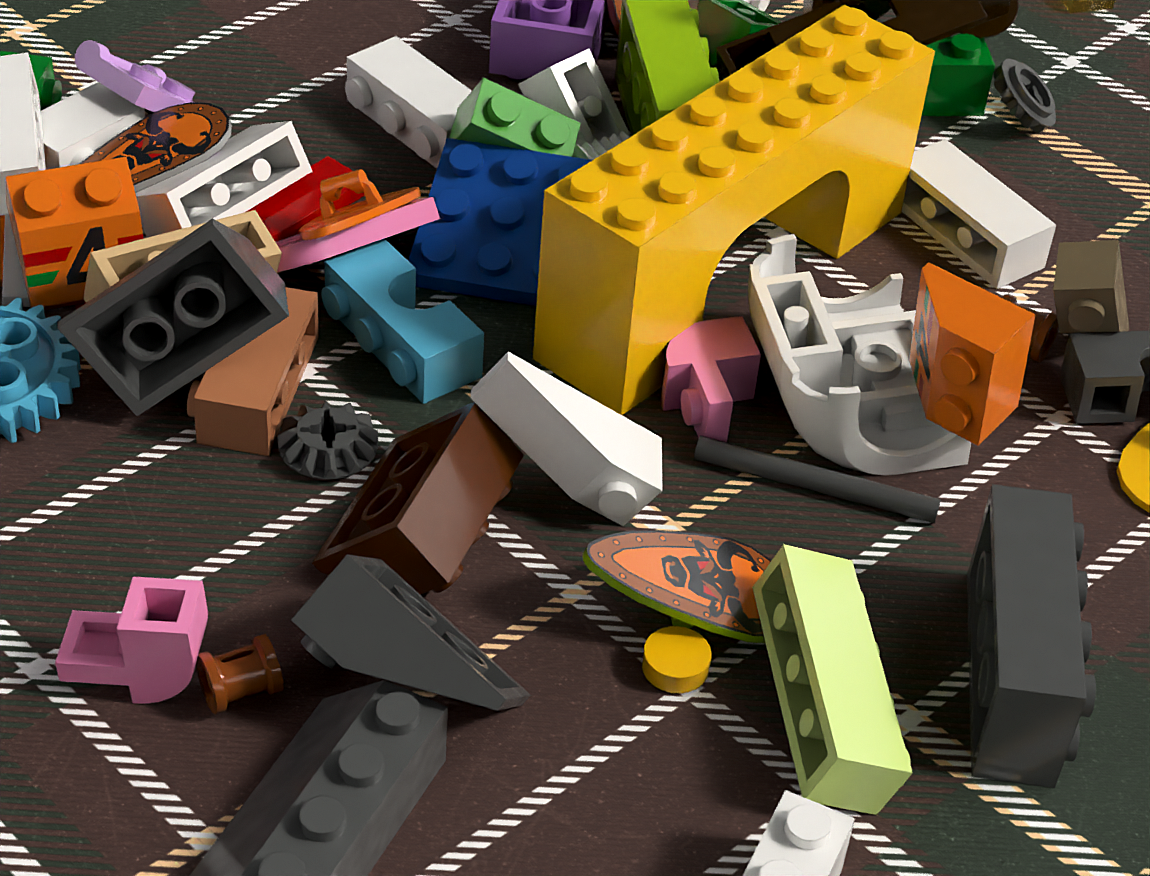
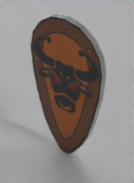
M189 102L169 106L146 116L128 127L79 164L127 157L136 193L212 157L223 148L231 137L232 124L229 116L222 108L210 103Z

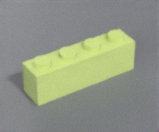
M783 544L752 588L801 795L821 805L877 815L899 788L905 784L913 772L910 765V755L904 744L895 712L894 699L888 688L879 656V647L873 635L865 607V598L859 586L853 561Z

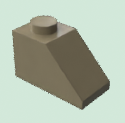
M1119 240L1059 243L1053 286L1059 333L1129 331Z

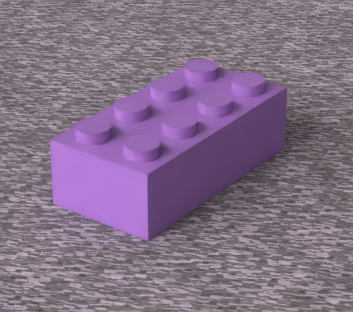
M499 0L491 20L489 73L506 75L516 80L528 79L587 49H590L595 62H597L610 18L607 1Z

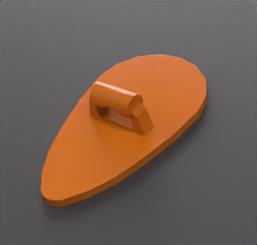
M362 169L322 180L320 182L322 193L320 198L321 216L299 229V234L302 240H312L336 233L382 215L420 197L419 187H412L380 195L375 185L368 180ZM343 187L351 189L356 194L364 192L366 197L364 201L335 210L333 201L339 199Z

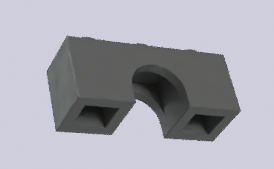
M1150 331L1069 333L1060 381L1076 424L1135 421L1141 392L1150 391Z

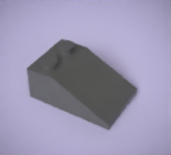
M346 555L291 619L306 633L301 639V644L304 648L329 668H334L338 663L345 669L493 710L522 706L531 696L381 559Z

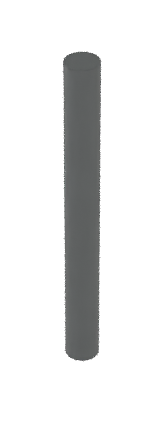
M704 436L699 437L695 449L694 459L931 523L936 521L941 499Z

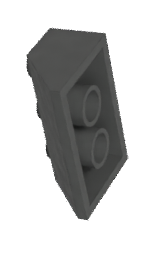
M212 218L60 320L57 328L133 413L138 416L289 317L285 283L247 237Z

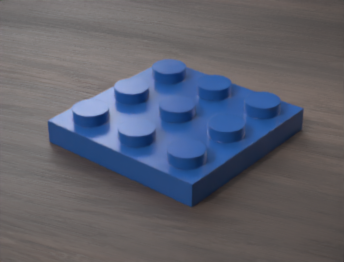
M447 138L428 196L434 198L440 219L419 226L408 260L416 268V287L536 306L544 190L592 160Z

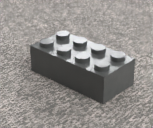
M995 484L991 486L967 572L971 777L1055 788L1064 761L1074 762L1076 759L1080 739V716L1090 717L1093 712L1096 696V679L1092 674H1085L1084 663L1088 660L1091 648L1092 627L1090 622L1081 621L1080 613L1084 609L1086 602L1088 575L1086 571L1077 570V562L1080 560L1084 543V525L1080 522H1074L1072 494Z

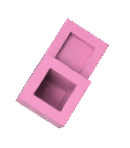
M743 316L694 323L670 340L668 344L661 392V406L663 411L681 409L686 425H693L698 437L704 436L727 443L733 402L754 399L761 353Z
M133 577L122 613L72 610L55 661L59 681L129 686L133 704L160 702L179 694L191 681L208 620L203 581Z

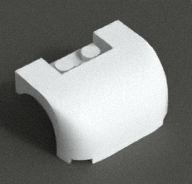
M795 234L782 235L767 240L766 250L754 259L753 264L749 265L748 302L751 319L794 428L809 446L819 455L842 467L874 475H898L967 465L971 442L925 417L909 362L916 310L903 312L900 306L903 285L902 274H890L873 288L854 296L845 298L821 297L810 271L796 273L795 254L797 239Z

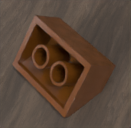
M475 402L393 439L312 561V564L321 573L330 575L346 555L381 559L419 594L430 590L434 593L444 591L463 572L464 567L461 562L470 546L476 543L487 531L489 523L486 519L493 507L513 487L511 477L524 454Z

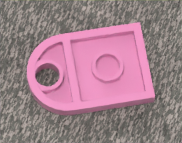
M434 198L414 199L370 220L317 239L302 240L300 234L277 241L276 244L282 252L277 272L324 260L438 220L440 217Z

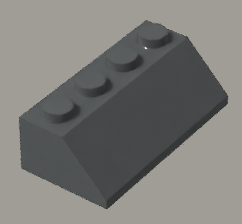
M386 680L323 698L190 876H368L446 761L448 707Z

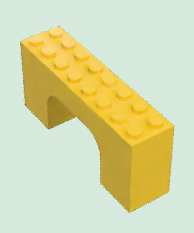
M843 5L545 189L533 360L602 405L620 415H624L662 387L666 351L670 340L694 323L703 321L708 287L718 263L734 240L752 224L764 217L831 257L838 259L898 216L902 210L935 50L915 41L912 36L905 32L895 31L868 17L860 9Z

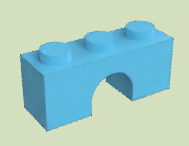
M381 239L324 261L325 287L321 291V297L327 313L334 320H340L356 336L362 349L368 353L372 352L389 369L395 382L400 386H406L423 404L482 378L484 332L450 300L432 308L415 309L416 268L387 240Z

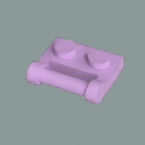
M92 40L84 41L76 50L75 64L80 71L134 105L157 112L169 106L193 102L192 98L195 91L166 77V74L159 68L148 64L140 66L110 54L106 46Z

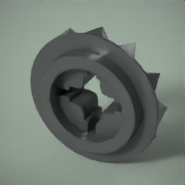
M1005 59L994 69V87L1001 94V102L1009 108L1011 116L1015 115L1023 127L1030 128L1037 133H1041L1053 126L1056 122L1055 102L1050 90L1041 77L1024 63L1013 59Z
M325 399L321 408L313 409L306 405H301L297 416L283 418L282 431L278 435L279 453L283 461L291 469L302 475L317 479L343 478L361 471L374 459L378 449V430L373 429L370 414H356L351 403H347L340 408L330 407ZM321 432H334L335 440L332 441V448H326V441L322 440Z

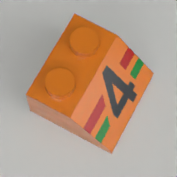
M127 157L5 176L6 205L30 308L40 304L44 306V310L86 303L83 298L90 252L144 239L140 210Z
M929 262L921 269L909 362L926 419L979 446L1018 407L1035 314Z

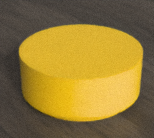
M669 626L658 629L645 642L642 660L643 673L652 685L670 693L693 691L703 685L708 677L712 656L710 645L701 634L686 627Z

